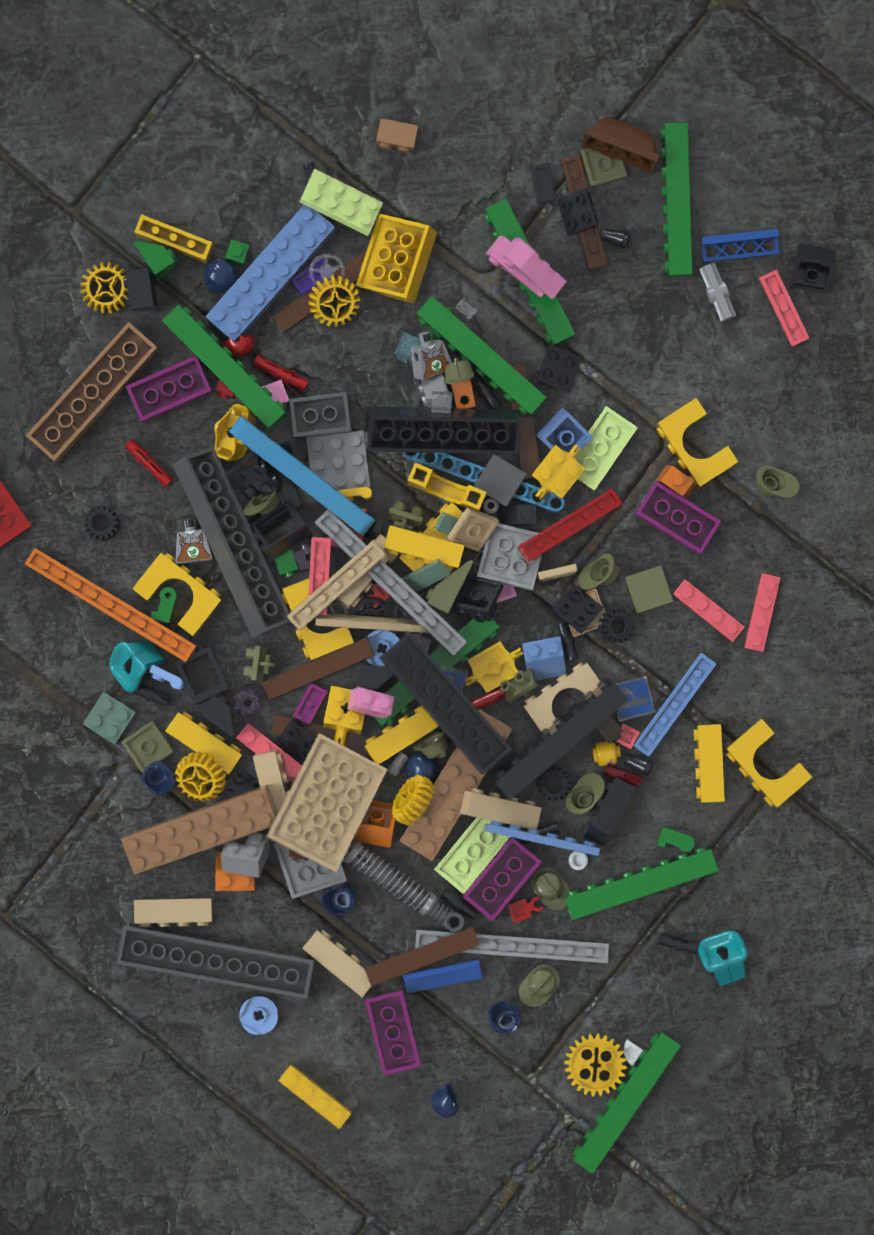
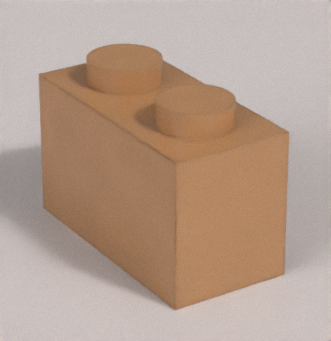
M380 119L376 143L382 149L390 150L392 147L398 148V151L403 153L414 152L418 126Z

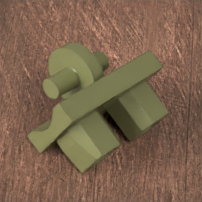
M396 501L393 508L390 507L387 520L394 522V527L412 531V528L421 529L423 522L422 508L413 507L412 512L408 513L404 511L406 504Z
M255 645V648L246 649V658L253 659V666H245L243 676L249 677L254 681L264 682V674H269L270 667L275 668L276 666L275 663H270L271 655H267V647Z
M528 669L525 672L520 670L515 673L513 680H505L500 683L501 690L509 703L522 695L529 697L532 694L531 690L537 686L533 677V670Z

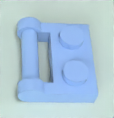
M152 665L149 671L153 673L152 678L163 683L167 680L173 688L178 690L184 688L183 679Z

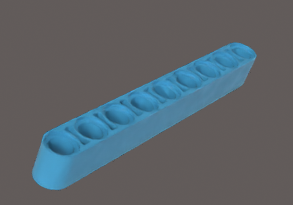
M240 416L229 430L242 443L364 536L375 522L369 514L244 417Z
M403 452L405 458L412 462L472 484L477 482L479 474L485 469L446 453H432L435 455V460L428 463L424 459L427 454L426 452H417L414 456H409L406 452ZM451 460L453 467L445 469L442 466L443 461ZM463 466L470 467L471 473L468 476L461 474L460 469ZM525 482L520 484V486L524 487L525 493L521 496L514 494L512 497L552 513L562 511L565 503L563 498L560 499L551 492H547L541 502H535L532 495L538 492L540 488ZM558 499L561 502V506L558 509L552 508L550 505L551 500Z

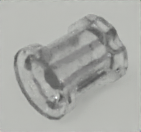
M462 298L453 311L460 313L468 323L478 312V309H474L466 302V298Z

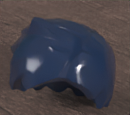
M226 259L210 261L204 273V283L208 289H213L214 292L229 289L236 282L237 271L235 266Z
M422 752L411 755L407 761L406 770L409 778L418 774L419 776H425L431 782H435L440 775V766L435 758H427Z
M160 761L152 762L142 773V783L153 794H165L171 791L173 785H175L174 772L167 763Z
M346 882L335 884L329 887L322 895V906L326 912L332 915H344L352 910L356 904L355 892Z
M499 1001L494 1003L489 1009V1024L496 1033L510 1034L515 1032L521 1025V1011L514 1004L508 1001Z
M444 1084L432 1093V1108L443 1118L455 1116L459 1108V1104L456 1102L457 1095L453 1093V1086Z

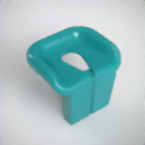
M150 641L120 642L113 650L109 666L111 673L123 689L133 693L137 690L146 669L152 667V665L161 664L164 658ZM131 658L132 666L129 674L126 671L125 665Z
M732 930L724 931L707 937L699 943L697 950L701 961L707 971L714 972L719 986L745 978L743 962L747 959L748 953L744 941L738 932ZM720 947L728 949V959L723 960L718 955L717 950Z

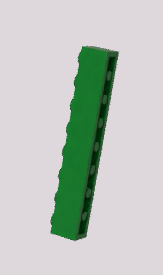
M665 123L664 129H660V139L664 140V148H661V159H665V167L661 168L662 178H665V185L662 186V197H666V204H663V216H666V223H663V235H667V242H664V254H667L668 261H664V272L668 273V278L691 277L692 248L688 123Z
M507 199L486 208L484 218L488 225L492 224L495 230L492 232L495 240L499 236H505L511 242L514 238H520L530 246ZM518 283L522 292H526L529 297L527 302L531 310H536L538 314L536 320L540 327L544 326L547 332L544 335L549 344L552 343L554 346H557L575 337V332L556 296L550 299L544 293L542 297H539L524 284Z
M433 296L417 312L419 317L417 320L424 327L430 326L433 329L432 334L439 340L443 338L447 341L446 346L451 351L455 352L457 350L462 355L460 358L463 361H468L476 367L474 371L482 378L486 376L491 380L489 384L496 390L500 388L505 393L503 396L510 403L513 401L519 405L517 409L525 416L527 414L532 416L545 402L546 396Z
M177 305L162 320L164 324L271 431L287 415L284 411L286 407L279 400L275 402L271 398L273 394L266 387L262 389L257 384L259 380L252 373L248 375L244 371L246 367L239 360L235 362L231 358L233 354L225 346L221 348L217 344L219 340L212 333L208 335L204 331L206 327L199 319L195 322L191 318L193 313L186 306L181 308Z
M472 619L457 632L467 643L454 657L443 646H440L430 656L443 671L453 672L455 670L453 666L458 662L461 665L469 659L468 654L472 650L476 653L484 646L482 642L485 639L489 638L491 640L499 633L497 631L499 626L493 619L491 622L485 620L483 623ZM400 682L385 693L394 696L391 715L384 719L374 717L381 726L386 725L388 727L396 720L394 716L399 712L404 714L411 708L409 704L415 700Z
M702 847L695 850L696 854L688 856V853L676 856L677 860L670 862L669 859L658 862L659 866L652 868L651 865L640 868L641 872L633 874V871L622 874L623 878L615 880L613 877L604 880L603 885L597 886L595 883L586 886V891L579 893L577 889L568 892V897L564 899L571 920L717 872L719 870L712 850Z
M661 1031L659 1034L655 1033L650 1040L651 1046L649 1049L642 1051L639 1056L640 1062L638 1065L631 1067L628 1072L629 1078L627 1081H622L618 1086L616 1097L609 1099L606 1104L607 1110L605 1113L598 1115L594 1121L596 1123L594 1129L587 1131L583 1137L585 1139L583 1145H578L572 1153L574 1155L573 1160L592 1174L681 1047L679 1043Z

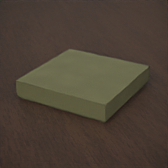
M591 149L580 150L590 187L627 178L624 162L597 153Z
M662 566L625 577L636 614L673 602Z
M153 720L121 741L141 773L152 762H161L174 753V750Z

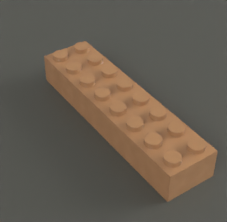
M128 322L26 436L54 462L58 463L159 349Z
M479 709L483 717L506 741L512 728ZM457 747L434 783L433 798L430 800L427 811H424L423 816H420L418 821L408 826L400 839L401 843L431 861L435 858L461 815L460 810L464 792H472V788L477 789L485 775L480 774Z
M268 785L126 834L121 838V841L135 875L272 827L278 811Z

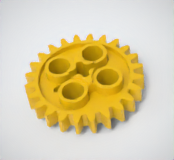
M589 1033L587 1040L584 1036H581L582 1042L580 1043L575 1040L577 1046H569L572 1053H566L570 1060L564 1061L565 1064L569 1065L564 1070L571 1073L567 1076V1079H574L571 1085L578 1084L577 1091L584 1088V1095L591 1091V1095L594 1097L595 1091H598L599 1095L602 1096V1090L609 1094V1087L616 1089L614 1083H622L619 1076L625 1077L621 1069H627V1066L622 1065L626 1058L620 1057L624 1051H617L620 1045L616 1044L613 1046L614 1039L612 1038L607 1041V1035L600 1039L599 1033L596 1034L595 1038ZM597 1047L599 1049L597 1061L601 1065L596 1069V1081L593 1082L594 1069L593 1066H590V1063H594V1053ZM584 1049L592 1051V1056L589 1059L581 1057ZM603 1051L611 1053V1058L608 1061L601 1059L600 1056ZM584 1068L590 1070V1076L586 1079L581 1078L579 1074ZM602 1070L609 1072L610 1075L607 1080L599 1078V1073Z

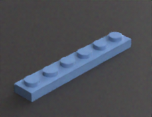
M702 653L698 655L633 746L648 757L651 755L715 667V662Z
M491 821L490 824L485 823L484 831L599 856L600 848L595 847L596 843L584 841V845L576 843L577 839L566 837L564 841L559 840L558 835L547 833V836L539 835L540 831L528 829V832L520 831L521 827L514 825L505 828L502 827L500 822Z

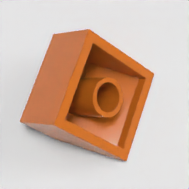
M372 800L353 840L391 848L396 821L391 814L393 804Z
M217 852L215 870L216 891H255V877L222 871V852Z

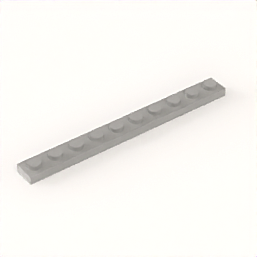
M329 509L315 522L351 559L367 546ZM382 560L378 561L366 572L453 657L467 643Z
M416 930L415 949L458 932ZM476 934L480 945L462 952L608 963L609 944Z

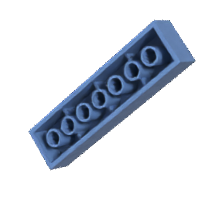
M303 205L205 316L207 321L228 339L238 342L239 336H244L288 286L291 279L303 269L336 231L335 227L316 210Z

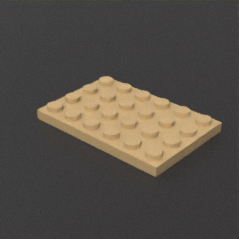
M319 733L267 838L336 873L387 769Z

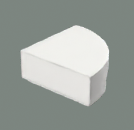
M627 1039L624 1044V1056L627 1062L633 1066L643 1050Z

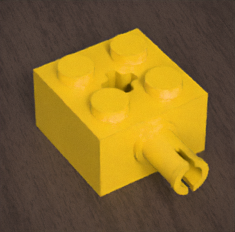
M331 686L323 727L336 730L334 741L338 743L340 740V744L344 746L347 732L361 735L365 714L352 710L344 713L343 709L345 707L348 708L352 690Z

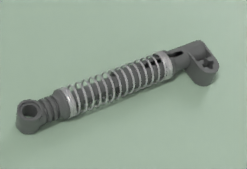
M352 840L349 846L351 850L346 852L343 858L344 862L347 864L352 863V867H358L357 870H362L363 874H368V878L372 877L373 882L378 881V885L382 884L383 889L390 885L388 892L394 889L393 896L399 893L398 899H401L405 895L403 903L409 900L408 906L414 904V910L420 906L418 910L420 914L430 918L433 916L432 919H437L436 922H441L440 925L448 931L457 932L463 928V917L452 909L448 910V906L445 908L444 903L441 905L438 896L433 893L430 894L431 891L425 896L423 892L426 888L419 892L420 884L416 889L412 887L415 880L409 885L410 877L406 881L402 880L405 873L399 878L397 875L400 870L394 874L396 871L394 870L395 866L393 868L390 867V863H384L385 859L381 861L379 859L380 856H374L375 853L371 854L369 849H364L362 843L360 844L359 841ZM451 917L458 919V925L454 928L449 925Z

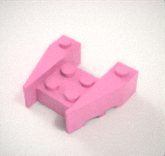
M499 236L486 252V255L490 257L488 260L497 267L499 265L539 297H542L545 293L550 299H553L567 282L561 275L550 268L546 261H542L538 257L539 254L520 238H514L511 242L505 236Z

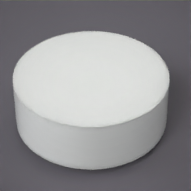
M574 851L569 856V865L575 870H582L587 866L588 857L585 853Z

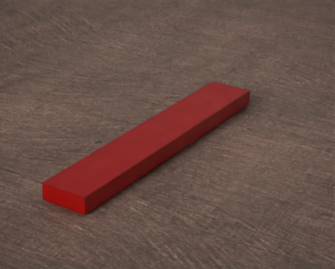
M612 488L518 546V549L526 562L529 563L623 504Z

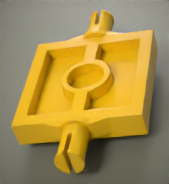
M574 444L569 453L554 445L531 476L538 480L542 486L535 494L536 497L539 496L540 500H542L547 492L554 493L562 499L583 473L585 468L574 458L581 450L578 445Z
M501 641L467 660L472 668L473 675L464 679V683L468 687L477 681L482 685L486 693L499 687L501 682L514 678L515 673L518 672L514 659L524 655L523 652H520L521 649L519 647L509 653Z

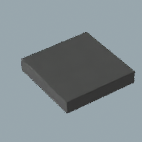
M493 454L474 487L485 491L487 496L507 507L525 478L526 473Z

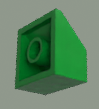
M140 241L134 243L158 280L178 268L175 263L178 260L170 248L166 250L163 245Z

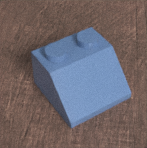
M563 408L536 434L550 450L556 445L568 453L574 444L578 445L582 450L593 439V436Z
M560 636L522 643L526 670H533L535 681L559 677L566 673Z

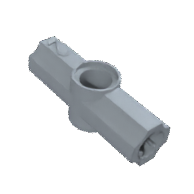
M715 263L700 268L699 271L706 286L707 296L711 304L714 305L720 322L735 317L736 313L729 299V291L725 282L721 280Z

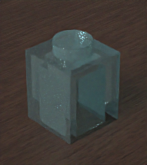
M404 332L394 352L397 356L396 359L403 363L408 361L412 363L411 348L421 344L420 339Z

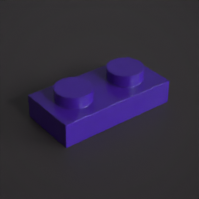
M320 257L292 278L291 281L301 295H304L313 286L318 285L317 281L322 282L323 277L327 278L333 272L322 257Z

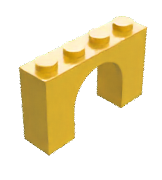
M695 398L658 422L656 430L662 439L666 438L669 443L667 444L668 449L672 454L676 453L679 458L677 461L683 471L687 470L690 475L688 477L694 481V486L697 485L699 489L736 465L738 460L729 446L707 459H696L685 451L682 443L684 431L707 414L698 399Z
M414 463L407 480L408 485L465 509L470 507L480 511L486 497V492L471 485L466 487L449 481L433 473L432 469Z
M160 553L132 589L149 602L159 588L167 581L182 580L188 583L193 591V603L178 625L194 637L222 602L219 599L221 594L213 588L210 591L205 588L204 585L206 583L198 576L195 579L189 575L191 571L183 565L177 566L174 563L176 559L171 555Z
M309 578L282 589L284 593L281 595L286 605L289 604L290 612L308 598ZM304 626L300 631L298 629L295 630L299 641L303 639L306 646L302 648L306 658L310 657L311 661L354 643L349 629L345 627H340L324 634L315 633L307 626Z
M760 719L726 748L728 752L726 756L732 763L736 761L739 764L740 768L738 770L745 778L747 776L753 781L751 785L757 792H763L765 795L763 799L770 807L773 805L779 807L808 782L812 776L801 763H797L782 777L775 780L766 779L758 774L753 763L754 754L757 748L774 734L764 720Z

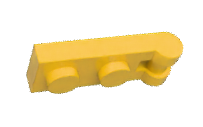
M369 487L338 490L351 501H354L353 498L362 497L364 500L372 497V491Z

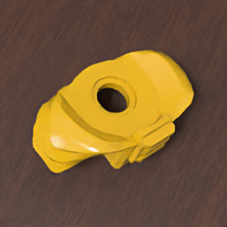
M238 403L233 405L214 426L216 437L214 449L217 456L226 461L241 459L248 449V446L235 436L230 438L227 434L228 430L232 428L240 416L256 427V419L248 407Z

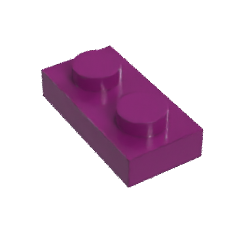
M310 683L293 714V718L310 726L328 691Z

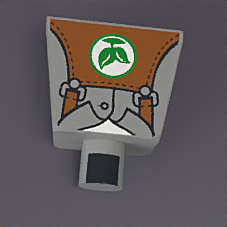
M429 331L418 334L421 344L411 348L414 378L425 380L445 372L446 365L452 363L444 343L441 340H432Z
M195 519L185 520V532L177 533L176 564L212 561L213 555L203 530L196 529Z

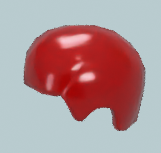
M240 335L238 342L229 339L224 343L223 347L225 346L233 354L232 357H244L253 349L254 338L252 335L247 337Z

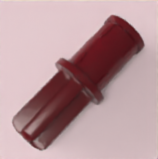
M607 765L604 772L605 776L614 779L617 777L635 787H640L643 780L642 777L627 772V769L623 770L613 765Z

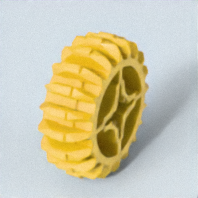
M101 262L100 269L95 264L93 265L94 272L90 269L87 270L90 274L89 277L83 275V279L87 283L81 282V286L86 288L81 290V294H87L83 297V300H90L87 304L88 307H92L95 304L94 311L97 312L101 307V313L104 314L106 308H108V312L111 314L113 312L112 307L119 311L118 304H121L123 307L126 306L123 302V299L126 300V293H128V288L125 289L123 277H126V275L123 276L125 269L118 271V264L112 269L111 262H108L107 268H105L104 263ZM105 273L114 275L107 280L99 277V275ZM120 279L122 289L118 296L114 291V287ZM95 280L99 288L93 297L91 287ZM100 282L107 286L110 284L109 288L113 294L106 290L103 292L104 288ZM105 296H110L114 299L107 303L98 301Z
M331 275L330 281L323 277L324 283L322 284L320 281H317L319 287L313 286L312 290L315 293L309 294V297L313 299L308 301V304L313 306L310 308V311L315 313V319L320 318L319 322L321 324L326 321V325L330 326L333 322L334 326L337 327L338 321H340L342 325H345L344 319L347 318L348 321H351L350 314H357L353 309L360 307L359 304L355 303L360 301V297L356 296L359 292L357 289H354L355 285L353 283L349 284V279L346 278L342 281V276L340 275L337 277V280H335L334 275ZM336 287L346 290L349 296L339 295ZM329 289V294L320 299L322 294ZM335 295L337 300L335 301V304L333 306L331 302L333 301ZM343 305H347V307L339 313L340 307H342ZM320 306L330 307L332 314L323 312Z
M200 751L195 754L192 752L184 756L182 761L178 763L175 780L179 781L177 787H182V793L186 792L188 798L192 796L194 801H198V799L201 802L211 801L213 798H217L218 794L224 790L226 773L222 772L224 767L219 766L220 760H213L214 755L208 757L207 752L203 755ZM194 766V770L189 772V767ZM213 782L212 787H207V784Z
M418 774L407 779V782L399 789L393 801L391 813L393 818L406 825H412L415 821H418L419 817L423 816L424 811H427L430 800L433 798V783L425 776H419Z

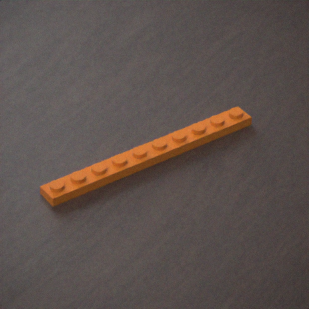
M34 548L25 562V565L182 661L187 663L195 651L196 645L38 549Z

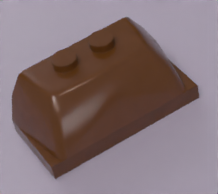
M604 117L595 123L592 128L588 127L581 145L584 148L591 149L618 161L620 160L649 173L653 172L659 158L654 135L609 117Z

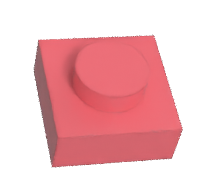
M623 723L621 726L623 730L621 738L616 742L631 749L640 732Z

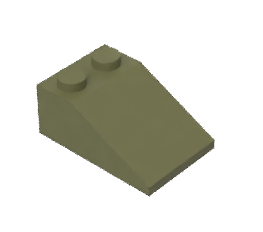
M469 560L436 585L434 590L430 588L425 598L428 601L427 604L431 608L449 615L474 561Z

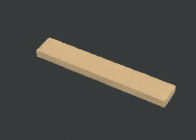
M372 540L290 612L287 618L300 631L380 561L386 553Z
M341 614L317 615L315 617L316 626L428 633L414 619Z

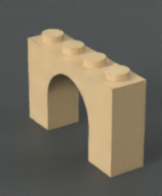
M581 662L572 668L574 671L572 674L567 676L565 673L556 679L558 681L556 685L552 687L549 684L541 690L543 694L537 698L533 695L525 701L527 705L524 706V709L540 731L544 728L549 729L554 725L552 722L556 718L552 712V701L558 692L563 689L573 688L585 694L590 690L593 692L598 687L597 684L600 680L588 663L583 665Z

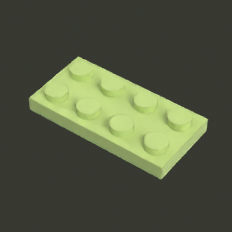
M316 169L313 170L299 201L367 236L383 202Z
M606 406L589 430L593 439L574 457L585 468L577 480L595 491L638 427Z
M476 817L434 869L463 894L510 838V836L484 831L485 823L490 824L492 820Z

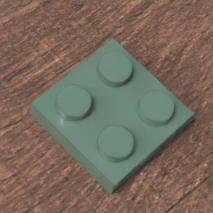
M103 692L83 725L116 745L136 712Z

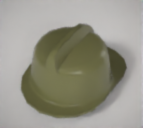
M457 357L454 358V362L446 365L443 382L444 384L463 382L473 378L475 373L468 361H460Z
M763 465L757 470L756 485L762 494L792 498L798 493L800 485L798 480L790 473L770 465Z
M274 491L265 497L259 494L252 498L245 507L244 514L250 516L259 512L264 516L274 510L280 503L277 492Z
M603 554L583 568L578 578V584L584 590H591L599 585H610L616 580L621 570L614 563L612 555Z
M438 731L424 735L413 745V749L421 751L429 759L445 757V750L448 748L445 733Z
M588 773L579 779L566 797V806L570 812L584 814L592 812L596 808L605 788L604 780L600 775Z
M544 867L536 870L531 878V887L537 897L549 909L561 910L567 905L564 898L568 897V892H571L567 883L552 868Z
M543 964L537 966L529 973L519 987V996L524 1004L529 1007H538L551 997L560 982L556 969L550 965Z

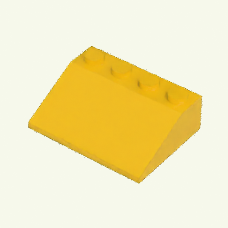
M379 214L356 286L400 301L415 304L437 231L429 225Z

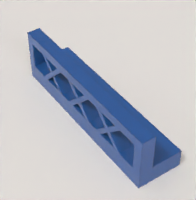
M778 229L702 237L703 263L779 255ZM773 240L774 250L766 251L761 247L765 241ZM751 242L757 248L753 253H747L742 249L743 246ZM727 245H734L738 249L734 255H728L723 251ZM706 247H715L719 253L715 257L707 258Z
M479 959L406 973L403 974L406 992L411 993L482 979Z

